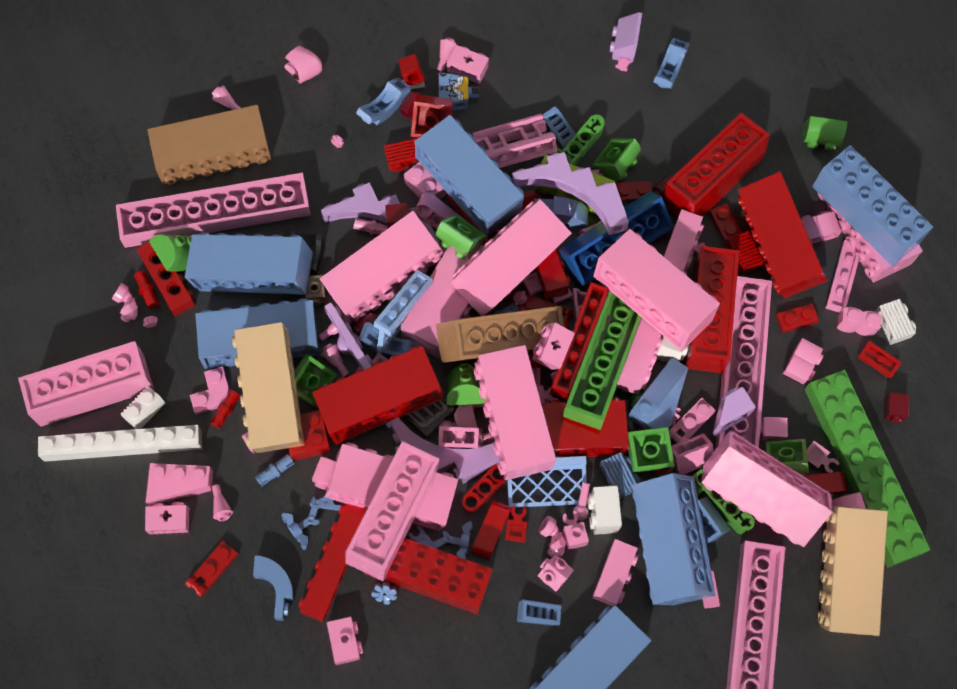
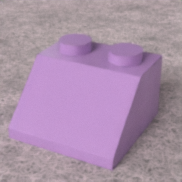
M642 13L620 18L618 25H614L612 36L615 37V41H611L610 52H613L612 59L626 58L633 63L638 44Z
M743 387L738 390L736 388L729 390L725 393L726 396L722 398L713 429L714 436L745 420L756 408Z

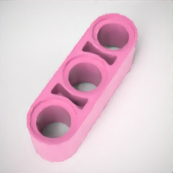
M431 193L422 194L415 209L420 217L436 229H438L441 221L457 214Z

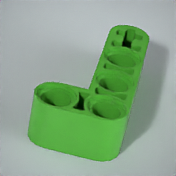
M592 115L563 150L557 148V152L554 153L560 154L565 152L568 163L576 166L602 135L605 124L604 118L600 115ZM581 138H587L588 141H584ZM573 150V151H577L578 153H577V154H572L570 151ZM540 156L541 163L543 161L544 156Z
M703 469L697 471L692 476L694 477L697 497L700 494L704 498L708 497L718 513L738 534L748 533L755 524L752 515L749 512L741 511L731 501L728 502L722 497H713L712 491L708 490L698 480V476L703 474ZM726 505H731L734 508V513H729L726 510ZM739 513L740 516L735 520L734 517ZM746 521L747 524L744 527L741 526V523Z

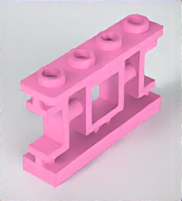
M542 114L491 127L472 134L474 142L478 146L481 145L484 149H487L485 150L487 156L490 159H494L499 168L557 152L554 133L542 134V132L547 131L546 122L543 120ZM520 138H521L520 141L513 142V143H510V144H507V143H506V142H510V141L517 140V139H520Z

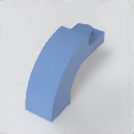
M675 38L671 40L661 67L655 76L654 83H657L662 88H672L687 53L689 43Z
M399 77L390 80L381 94L372 102L359 107L356 114L368 124L375 123L379 125L399 108L409 94L411 87Z
M554 196V199L535 198L534 203L541 200L560 221L567 223L570 229L581 230L588 227L589 210L581 202Z
M370 322L364 324L358 340L366 344L369 350L377 354L379 353L377 351L379 329ZM394 337L381 355L390 359L395 354H404L410 348L420 347L421 345L412 339Z
M255 555L253 576L255 579L266 580L274 586L276 591L274 618L285 621V615L289 614V603H286V600L294 601V589L291 580L283 568L269 558Z

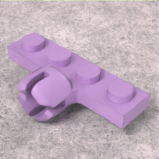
M332 303L326 305L325 312L339 333L337 347L341 354L353 356L361 369L371 368V365H373L372 360L368 354L364 356L361 351L363 346L358 340L359 336L352 331L348 322H343L341 319L343 315L338 306L334 307Z

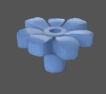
M383 582L382 585L377 583L371 593L372 597H376V601L381 602L384 600L386 605L390 604L391 600L397 599L396 587H390L389 582Z

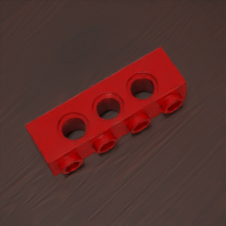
M150 242L136 249L174 316L195 306L193 302L195 296L190 288L186 290L183 285L186 283L181 273L177 274L176 271H167L162 262L155 264L159 257ZM166 274H172L170 278L163 279ZM175 289H180L178 294H172Z

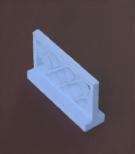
M416 270L374 321V327L379 329L377 351L381 354L401 330V325L409 312L433 284V279L419 270Z
M586 456L555 457L556 462L552 470L548 474L541 472L545 477L538 485L529 477L530 475H526L519 485L515 484L512 479L507 480L508 505L510 507L578 505L579 500L575 501L569 494L576 487L581 490L579 486L581 481L582 483H587ZM573 469H581L582 478L577 483L568 476ZM553 470H559L565 475L558 483L549 477ZM566 477L574 484V487L568 493L559 486ZM546 478L555 485L548 494L539 487ZM526 479L536 486L529 495L520 488ZM537 488L546 496L541 502H535L530 497ZM556 488L565 494L561 501H555L550 497ZM517 489L526 496L521 503H513L512 495ZM547 498H549L552 502H544V501H545ZM527 499H529L532 503H524V502H525Z

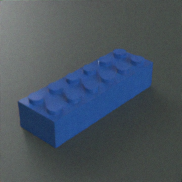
M651 191L624 207L629 221L627 231L631 229L634 233H638L648 244L674 228L662 196ZM603 222L559 249L572 280L581 286H585L596 279L593 276L599 257L627 231L609 235Z

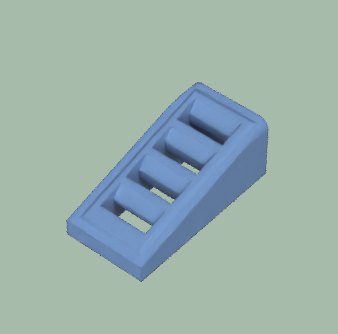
M555 106L542 116L546 122V129L554 133L557 142L564 148L576 134ZM562 128L565 129V130H563L562 132L558 133V131H559L560 129H562ZM567 133L569 134V136L566 137L565 139H562V138H561V137H563L564 135H566Z
M530 600L519 601L517 622L560 625L561 605ZM534 607L537 608L536 617H533ZM542 608H545L544 619L542 618ZM550 609H553V620H550Z

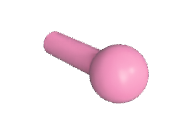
M582 483L579 503L573 509V511L578 513V520L580 521L585 520L589 514L586 507L590 487L588 483Z

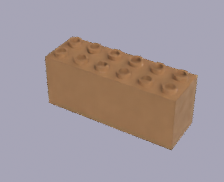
M258 105L147 129L155 169L162 184L171 185L176 183V181H188L195 177L210 176L216 172H228L238 167L246 168L256 163L264 164L271 160Z
M561 306L436 324L441 363L478 358V355L523 345L526 346V350H533L539 343L541 330L546 324L557 323L564 327Z

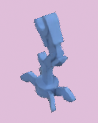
M325 496L315 500V497H313L310 502L311 510L309 517L299 524L293 523V515L282 513L283 522L287 523V527L296 540L300 542L303 550L307 548L308 536L303 535L302 530L309 525H318L320 523L319 520L315 519L319 508L339 511L341 505H335L333 503L335 500Z
M469 521L462 526L464 534H462L461 538L452 537L448 532L442 531L444 537L434 542L430 540L421 526L416 527L420 531L418 536H413L412 533H409L413 541L435 549L446 543L459 545L460 550L456 553L457 556L467 559L465 555L468 553L471 539L470 531L473 530V525Z

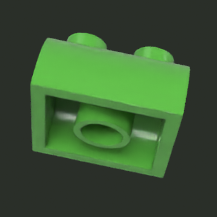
M810 116L803 124L802 141L807 142V147L817 148L818 144L825 145L826 150H836L843 143L847 121Z
M611 139L592 167L595 170L600 169V173H603V176L608 179L621 181L627 176L626 170L637 163L636 157L640 153L641 147L636 139Z
M457 214L441 221L436 231V237L440 239V245L445 248H450L451 246L456 250L455 255L461 259L473 256L487 237L486 234Z
M160 234L155 235L149 240L167 271H186L192 236Z
M305 354L294 371L298 397L317 408L318 405L312 392L322 385L332 384L337 374Z
M463 363L448 373L446 378L447 405L485 404L484 398H480L478 389L480 387V380L475 378L474 366Z
M668 427L628 432V450L633 472L674 467Z
M806 439L766 442L767 454L802 476L809 474Z

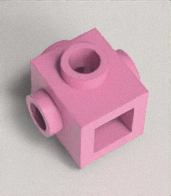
M555 555L551 560L547 558L540 566L542 571L538 577L546 585L557 591L569 578L574 569L566 564L563 559Z

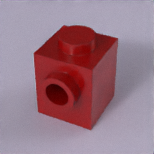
M415 54L398 60L402 77L408 86L425 81L421 64Z

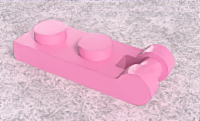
M701 398L669 430L670 439L674 440L676 444L690 439L716 410ZM678 430L684 434L683 437L677 434Z

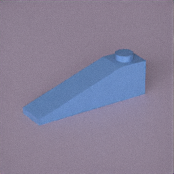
M672 357L631 410L628 418L644 430L665 427L669 429L672 425L688 368Z

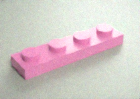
M844 240L842 243L825 306L826 309L839 313L847 307L860 257L858 254L855 256V252H857L854 248L855 245L850 247L851 242L848 240Z

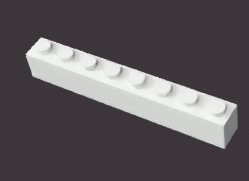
M199 425L38 437V456L43 461L202 450V430Z

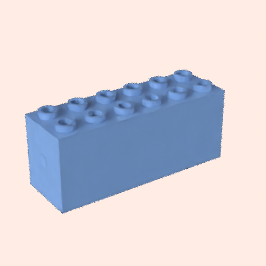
M449 115L415 140V158L476 226L489 237L522 211L524 193L519 186L515 187L507 173H503L499 169L497 162L487 156L485 149L474 142L473 136L463 130L461 123Z
M851 145L823 167L812 186L892 267L917 247L933 228Z
M208 233L192 234L185 278L198 291L307 295L313 252L304 239L298 235H291L290 237L272 235L271 237L261 234H254V236H246L244 234L232 236L224 233H218L217 235H210Z
M300 299L297 302L291 303L289 301H281L273 305L262 303L256 307L244 305L238 309L222 308L220 311L203 310L201 313H195L198 355L205 369L236 366L235 356L238 355L237 348H234L232 343V336H235L234 330L281 322L288 329L292 359L303 358L305 354L311 357L320 356L316 312L312 300Z
M672 473L632 485V495L637 510L636 517L640 527L639 535L642 540L643 557L647 568L646 576L649 580L650 598L653 605H678L716 596L694 477Z
M616 606L612 609L607 607L598 617L600 621L597 624L593 622L584 632L586 636L583 639L579 636L570 646L572 651L569 654L565 651L557 659L556 663L558 665L554 669L551 666L543 674L542 678L544 680L540 684L536 681L530 689H606L651 640Z

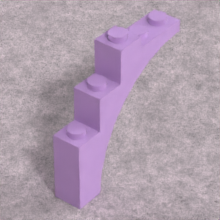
M565 152L551 154L546 158L545 165L538 164L533 168L519 169L512 173V183L515 187L547 186L571 193L581 199L596 212L609 235L627 231L629 221L615 182L610 184L603 183L596 187L590 167L578 168L571 172Z
M367 183L360 184L355 189H352L354 197H346L339 203L329 204L321 210L325 223L338 219L357 217L368 218L387 224L385 205L400 204L396 194L385 196L378 201L371 184ZM416 207L411 208L440 246L431 224L416 213Z
M399 418L386 423L387 427H392L394 431L392 437L396 445L401 444L403 441L439 458L437 473H442L455 467L453 472L458 480L461 479L463 484L487 473L494 465L500 463L499 455L495 456L493 444L495 443L483 446L482 448L472 449L438 447V445L430 443L413 433ZM399 446L395 447V453L397 452Z

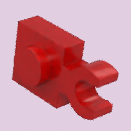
M513 506L511 509L513 520H507L505 540L525 543L527 522L522 521V519L526 515V508H523L522 514L517 515L515 513V506Z

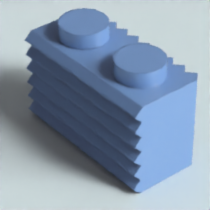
M622 452L600 462L599 466L609 486H618L619 499L633 493L632 485L641 483L636 473L633 474L630 469V459L627 455L624 456Z

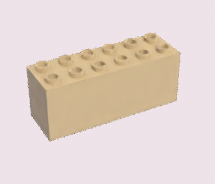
M281 322L234 330L235 336H232L233 347L237 348L238 354L235 356V364L240 369V375L237 376L239 387H242L243 395H240L242 407H245L246 415H243L244 426L248 427L249 435H246L247 447H250L256 453L305 445L288 329Z
M832 506V513L825 520L827 522V530H824L823 541L826 542L825 550L822 551L824 570L821 571L820 580L823 583V591L819 593V602L822 603L821 611L818 612V623L829 632L879 636L887 511Z

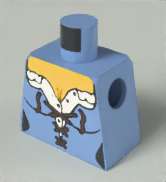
M439 73V97L453 99L452 111L468 108V98H479V87H468V77Z

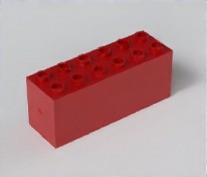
M740 113L666 183L664 196L666 208L677 217H679L681 209L703 217L764 159L770 134Z
M781 171L738 189L740 194L737 197L743 211L746 212L744 215L750 228L754 227L751 230L757 244H761L758 246L761 256H764V261H768L765 263V266L771 278H775L772 280V283L778 295L782 294L785 299L827 282Z
M701 246L694 260L692 281L698 283L709 295L714 296L720 305L712 322L689 344L684 366L688 369L723 373L731 359L739 250Z
M423 346L412 347L404 354H395L390 357V360L376 362L371 368L357 370L352 376L347 378L341 377L335 383L322 385L312 392L327 431L336 445L384 425L391 420L403 417L445 399Z
M612 398L601 430L563 417L567 402L561 403L560 400H551L549 403H541L555 457L613 456L620 452L624 455L629 447L625 400Z
M404 538L384 581L478 615L492 575V569Z

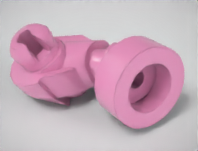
M121 283L112 300L118 303L125 302L120 312L122 314L121 320L130 322V320L136 319L138 306L136 305L135 298H132V294L129 292V287Z
M547 516L541 522L538 533L545 537H552L548 549L549 556L552 558L555 555L563 556L566 541L562 532H559L556 520L551 516Z

